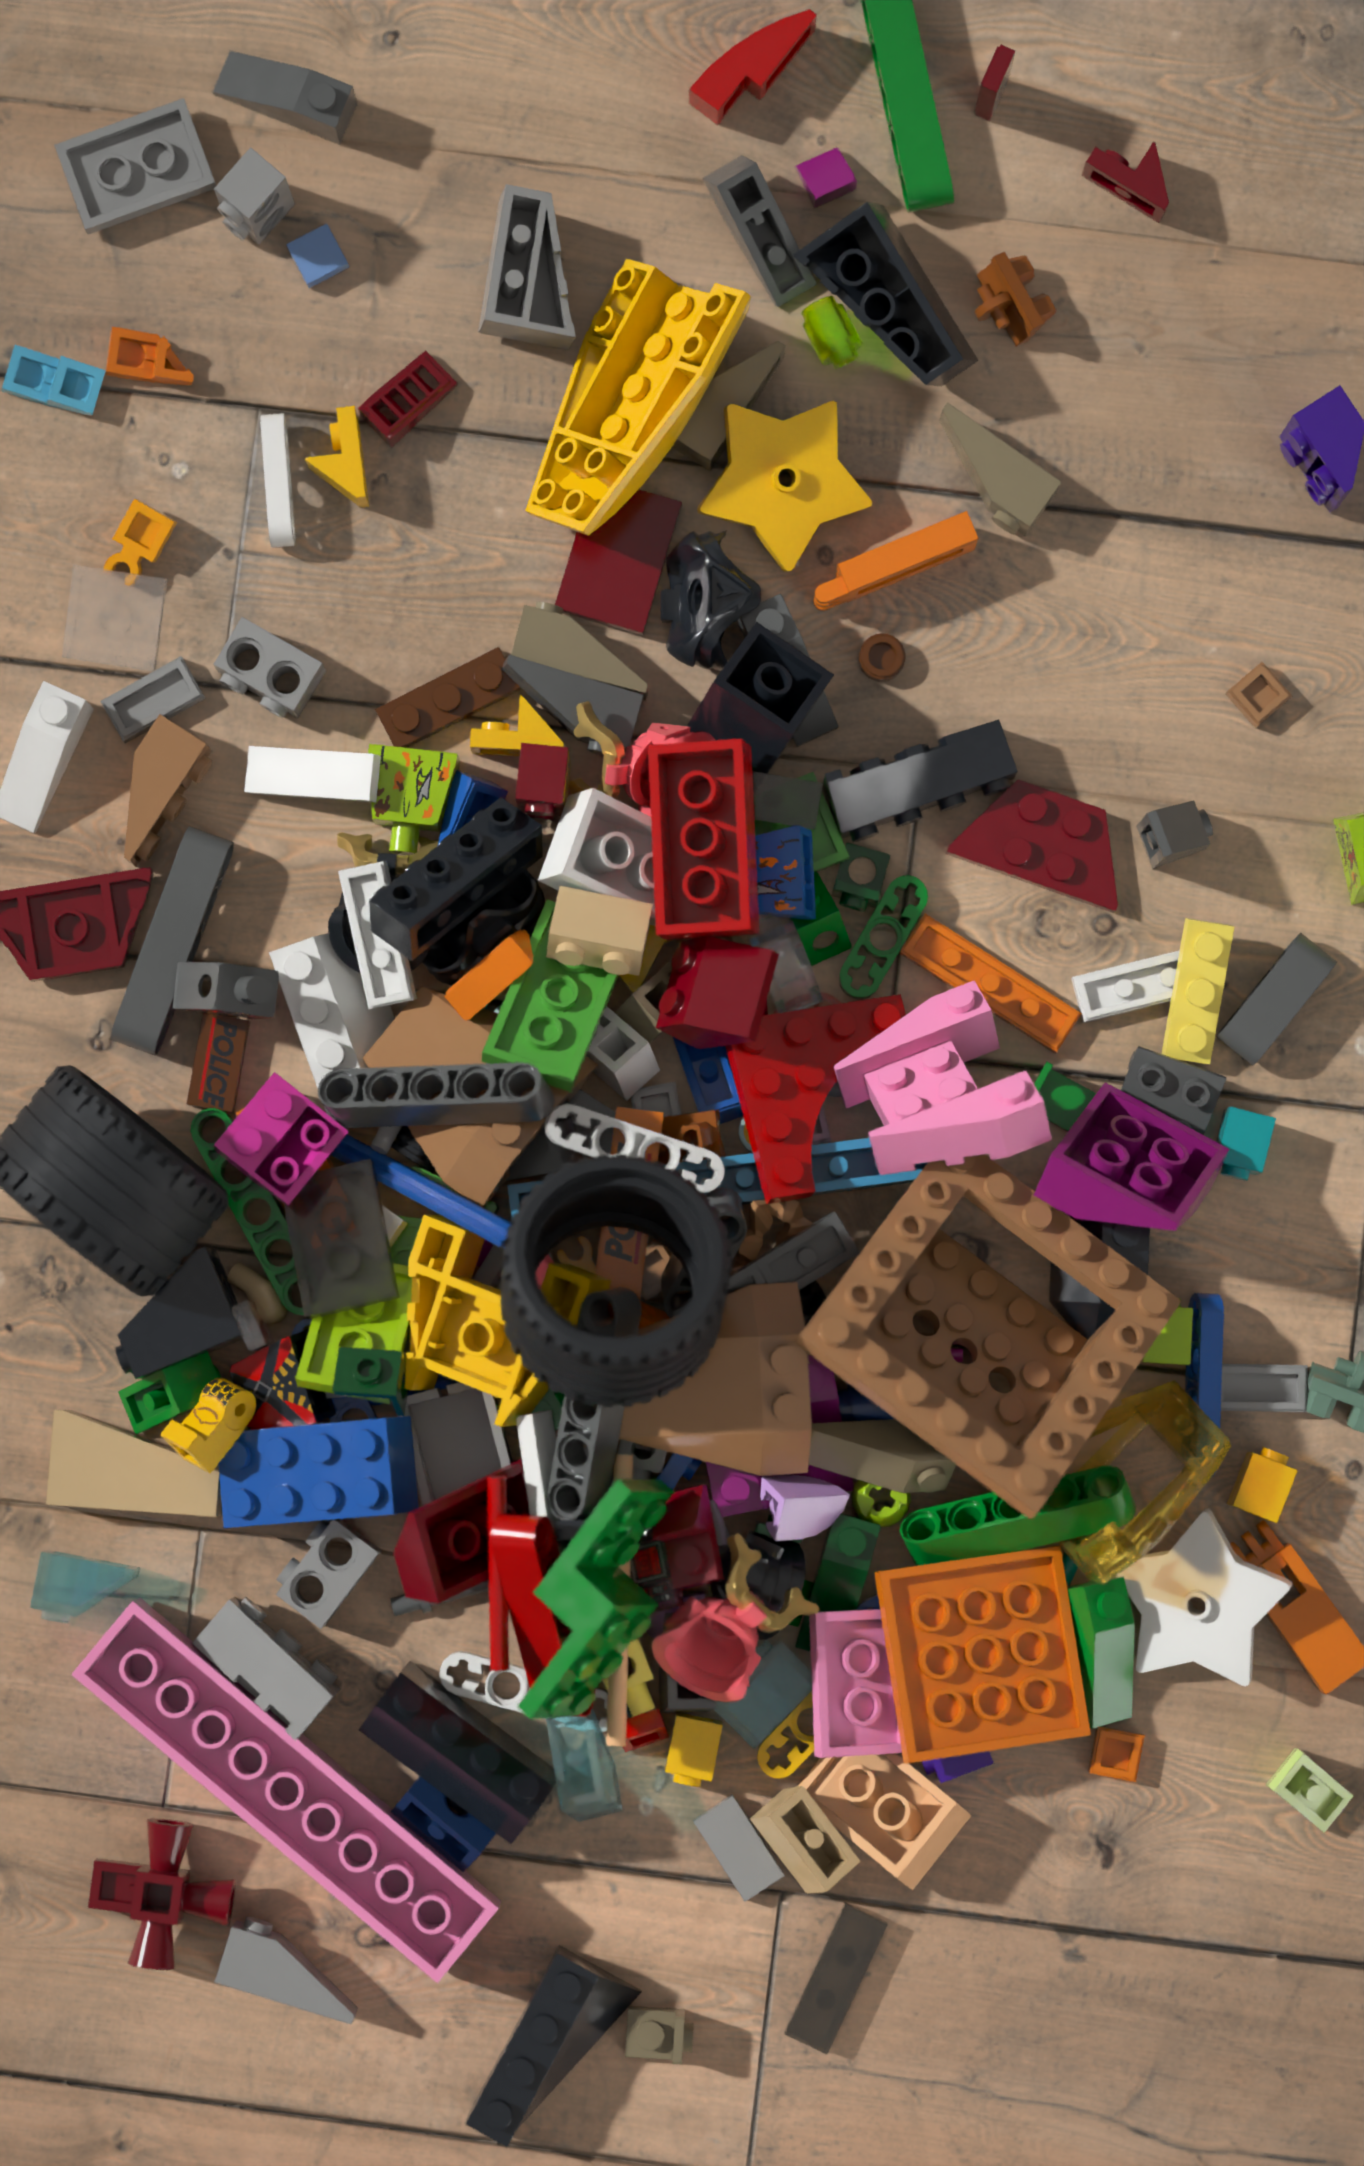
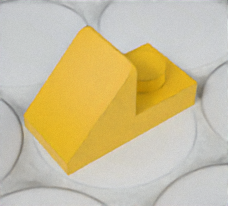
M355 406L336 408L338 422L330 423V434L333 451L341 450L342 453L308 457L305 461L313 473L360 508L369 507L358 414Z
M520 695L518 731H510V725L501 722H483L482 729L471 728L470 749L472 754L520 757L521 743L564 747L562 740L522 695Z

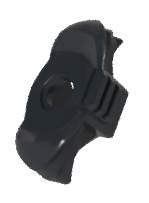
M727 530L717 534L709 531L700 535L693 531L685 536L666 558V568L671 589H664L660 593L662 623H671L666 649L678 661L691 667L697 665L703 669L709 670L713 668L715 670H722L727 663L721 647V639L725 630L737 621L739 617L754 610L761 602V588L759 584L737 568L721 548L720 543L726 536Z
M525 870L432 944L426 958L422 962L427 967L429 973L434 975L440 982L453 986L510 935L525 929L531 938L546 903L543 891L537 880L533 878L528 870Z

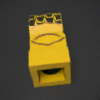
M216 1378L204 1387L198 1404L184 1421L179 1424L171 1420L160 1435L184 1460L211 1474L252 1419L256 1409V1399L251 1392L227 1379Z

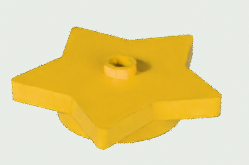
M835 401L827 402L784 421L735 404H729L724 407L728 463L699 504L697 512L701 515L751 527L783 572H789L794 568L821 523L872 505L868 495L838 460L837 403ZM783 469L787 470L791 476L790 487L782 486L778 480V475Z

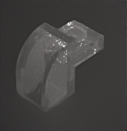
M759 915L760 935H745L744 937L748 945L771 949L780 953L769 990L770 999L777 1013L802 1010L822 1002L823 999L816 977L793 922H790L787 917Z

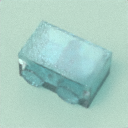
M780 1638L773 1644L766 1639L756 1648L755 1652L762 1659L752 1675L749 1676V1686L741 1700L715 1702L714 1710L753 1749L812 1691L811 1669Z

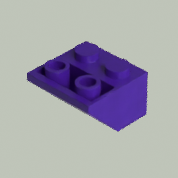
M1341 385L1295 413L1279 436L1282 441L1280 449L1283 456L1292 467L1299 466L1308 480L1305 482V486L1310 497L1317 505L1321 506L1324 504L1329 513L1339 507L1353 488L1364 436V420Z

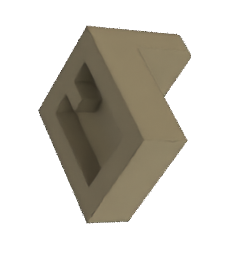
M629 2006L625 2057L672 2060V2064L682 2065L683 2052L692 2053L694 2023H685V2009Z

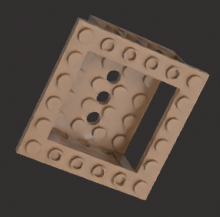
M987 1155L964 1157L965 1164L950 1166L946 1165L945 1160L928 1162L807 1323L804 1331L795 1343L1031 1520L1039 1512L1182 1300L1065 1213L1035 1197L1034 1190L991 1160ZM962 1196H964L1113 1307L1115 1312L1089 1339H1086L939 1228ZM922 1316L927 1318L934 1327V1335L924 1336L919 1334L913 1326V1317ZM959 1344L966 1347L971 1353L972 1363L968 1365L958 1363L952 1357L951 1346ZM999 1373L1006 1377L1010 1385V1391L1008 1393H1000L994 1390L989 1383V1374Z

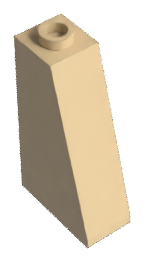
M54 1410L46 1505L218 1517L222 1513L219 1466H216L213 1472L209 1474L184 1460L170 1447L71 1410Z

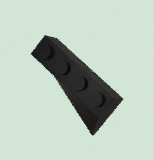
M871 202L864 203L793 254L803 266L808 267L821 280V283L833 295L840 298L854 312L853 315L865 327H869L884 342V345L925 385L943 386L979 361L884 205Z
M999 719L944 736L938 740L939 745L930 748L928 743L906 748L894 755L895 761L887 764L885 759H879V757L861 762L858 767L849 771L851 776L843 778L840 769L824 774L821 788L841 838L851 836L852 842H859L879 833L877 826L895 821L896 827L905 826L922 819L921 811L938 805L940 812H944L965 804L966 795L982 790L984 797L1010 788L1009 780L1015 778L1018 770Z
M559 1945L471 2107L465 2124L508 2147L516 2130L642 1993V1990Z

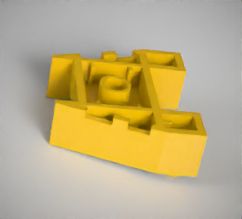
M424 1215L409 1257L408 1277H412L411 1303H407V1321H411L410 1352L406 1353L405 1388L409 1390H432L435 1387L438 1375H444L501 1398L502 1402L494 1424L500 1427L517 1426V1416L531 1414L549 1390V1385L544 1381L540 1383L533 1377L534 1374L522 1365L520 1354L515 1355L512 1350L511 1343L504 1331L505 1322L502 1321L501 1290L471 1279L485 1239L443 1216ZM549 1263L541 1290L548 1303L558 1314L577 1327L583 1300L591 1293L608 1290L612 1280L571 1264Z

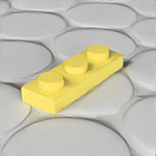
M1185 918L1161 1054L1177 1060L1210 1065L1234 926Z

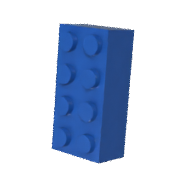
M411 1416L245 1430L218 1464L224 1528L408 1513L419 1508Z

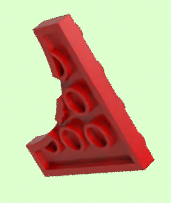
M901 994L763 1015L755 1042L726 1045L766 1205L809 1198L816 1192L812 1175V1138L822 1104L829 1091L837 1082L834 1065L906 1015Z

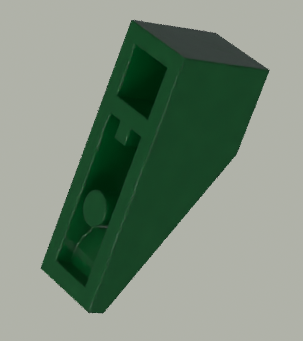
M841 1513L834 1523L829 1526L808 1599L809 1602L818 1605V1612L857 1609L881 1525ZM804 1615L795 1647L811 1652L809 1616Z

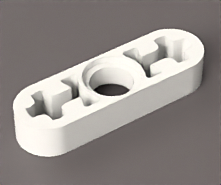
M284 413L261 415V439L270 544L272 548L295 546V523L286 417Z

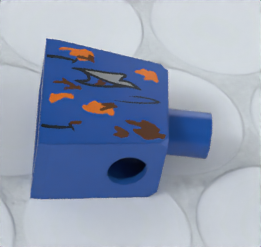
M799 825L755 836L759 915L807 920L816 919L812 831Z

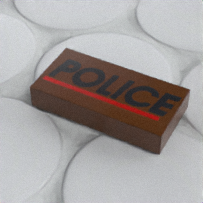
M208 1013L202 1014L186 1103L188 1106L206 1109L216 1108L224 1112L234 1113L250 1027L249 1020Z

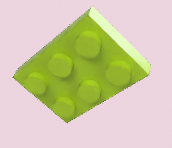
M331 1251L295 1378L297 1387L333 1393L332 1388L339 1347L394 1350L404 1353L411 1326V1321H407V1303H411L412 1277H408L409 1266ZM349 1396L385 1404H390L391 1402L390 1399Z

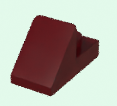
M1153 142L1135 171L1128 167L1129 162L1119 153L1112 150L1104 152L1095 147L1085 163L1081 176L1157 223H1160L1168 207L1169 199L1156 143Z
M700 1485L674 1492L665 1504L667 1507L665 1515L652 1529V1538L665 1542L673 1588L684 1590L725 1580L707 1486Z

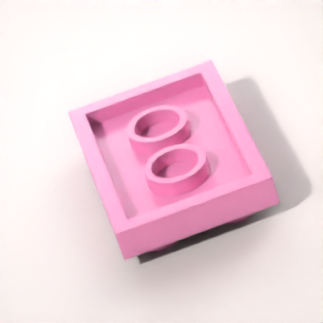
M880 1609L826 1611L809 1615L815 1757L826 1758L902 1753Z

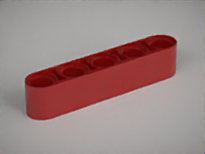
M499 1514L492 1525L491 1546L531 1689L573 1632L533 1593L559 1559L560 1552L553 1525L547 1516ZM594 1701L586 1711L576 1717H587L593 1708Z

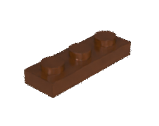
M497 647L376 708L375 711L393 746L408 748L519 692L520 686L502 670L506 659L500 648Z

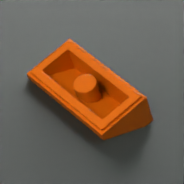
M525 929L523 931L519 930L507 937L445 992L446 995L444 997L464 1020H470L533 964V954L530 936Z

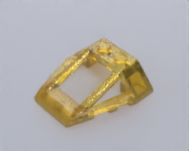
M1175 1380L1121 1399L1123 1405L1107 1410L1088 1439L1116 1426L1123 1425L1076 1471L1109 1465L1148 1426L1185 1465L1182 1471L1122 1531L1114 1522H1111L1097 1533L1057 1542L1088 1579L1102 1585L1141 1559L1165 1537L1219 1468L1231 1447L1228 1437Z

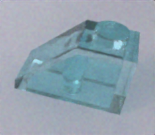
M53 1550L42 1551L30 1608L42 1610V1619L69 1623L70 1616L77 1617L86 1613L139 1577L140 1567Z
M592 1709L587 1717L566 1716L546 1718L560 1810L578 1822L623 1811L616 1766L606 1745V1740L594 1710Z

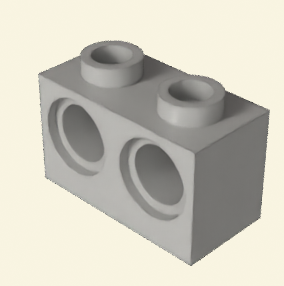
M251 147L214 188L220 204L217 209L225 217L222 221L223 224L239 239L244 240L249 236L258 245L295 205L286 177Z
M241 617L213 664L217 671L222 674L219 680L222 684L241 695H244L247 689L262 697L259 704L263 708L281 718H284L287 712L299 718L326 672L322 662L244 617ZM246 650L257 651L260 654V659L255 668L244 671L236 667V660L240 653ZM285 673H294L300 677L298 688L289 694L278 692L276 690L278 678Z
M333 1519L330 1524L321 1520L305 1541V1543L311 1546L301 1562L293 1557L276 1579L283 1585L276 1595L320 1629L326 1626L382 1552V1550L341 1519ZM333 1538H344L351 1544L352 1556L347 1563L337 1564L329 1558L327 1548ZM304 1576H315L322 1582L324 1591L319 1601L310 1602L301 1596L299 1583Z

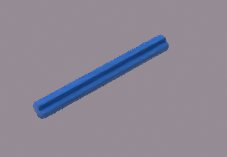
M347 1134L330 1154L499 1247H506V1235L511 1222L389 1156L376 1152L370 1146Z

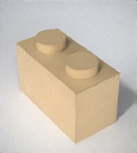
M560 886L549 931L546 958L556 959L560 963L569 966L581 964L602 968L614 975L632 974L639 976L653 904Z
M804 1786L783 1789L750 1818L807 1894L827 1892L861 1862Z

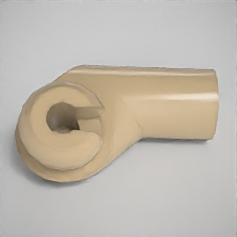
M237 1263L231 1268L227 1277L228 1283L245 1292L250 1303L252 1301L254 1305L255 1302L260 1321L263 1320V1323L273 1324L281 1322L286 1317L287 1309L282 1304L269 1279L242 1263Z

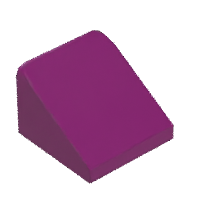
M838 147L795 166L814 208L856 190L857 180Z

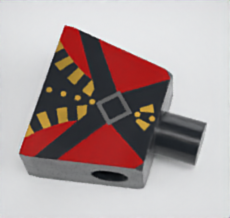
M309 1329L285 1337L230 1366L229 1372L233 1383L251 1392L256 1399L255 1413L247 1424L250 1430L310 1425L336 1414L332 1399H326L325 1392L297 1387L295 1378Z

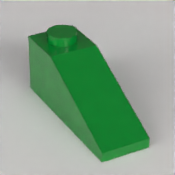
M1124 1577L1102 1578L1068 1586V1596L1090 1729L1132 1718L1135 1622Z

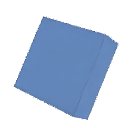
M327 223L286 244L308 288L349 268V264Z

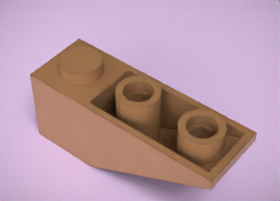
M159 714L134 752L124 858L135 867L141 859L148 861L155 853L161 842V837L157 836L167 820L170 822L176 820L186 804L187 799L183 795L191 782L194 781L198 784L212 764V760L208 758L212 750L205 742Z

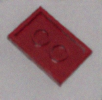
M638 489L610 519L589 536L576 532L555 605L563 608V613L643 636L681 511L682 502Z

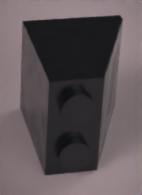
M756 622L713 681L687 726L691 727L690 732H707L715 740L743 739L751 746L753 793L755 794L834 674Z
M205 1246L196 1250L161 1287L157 1294L117 1334L121 1345L115 1347V1352L125 1374L131 1372L135 1379H143L163 1368L206 1352L209 1354L252 1336L232 1286L228 1283L227 1274L216 1249Z

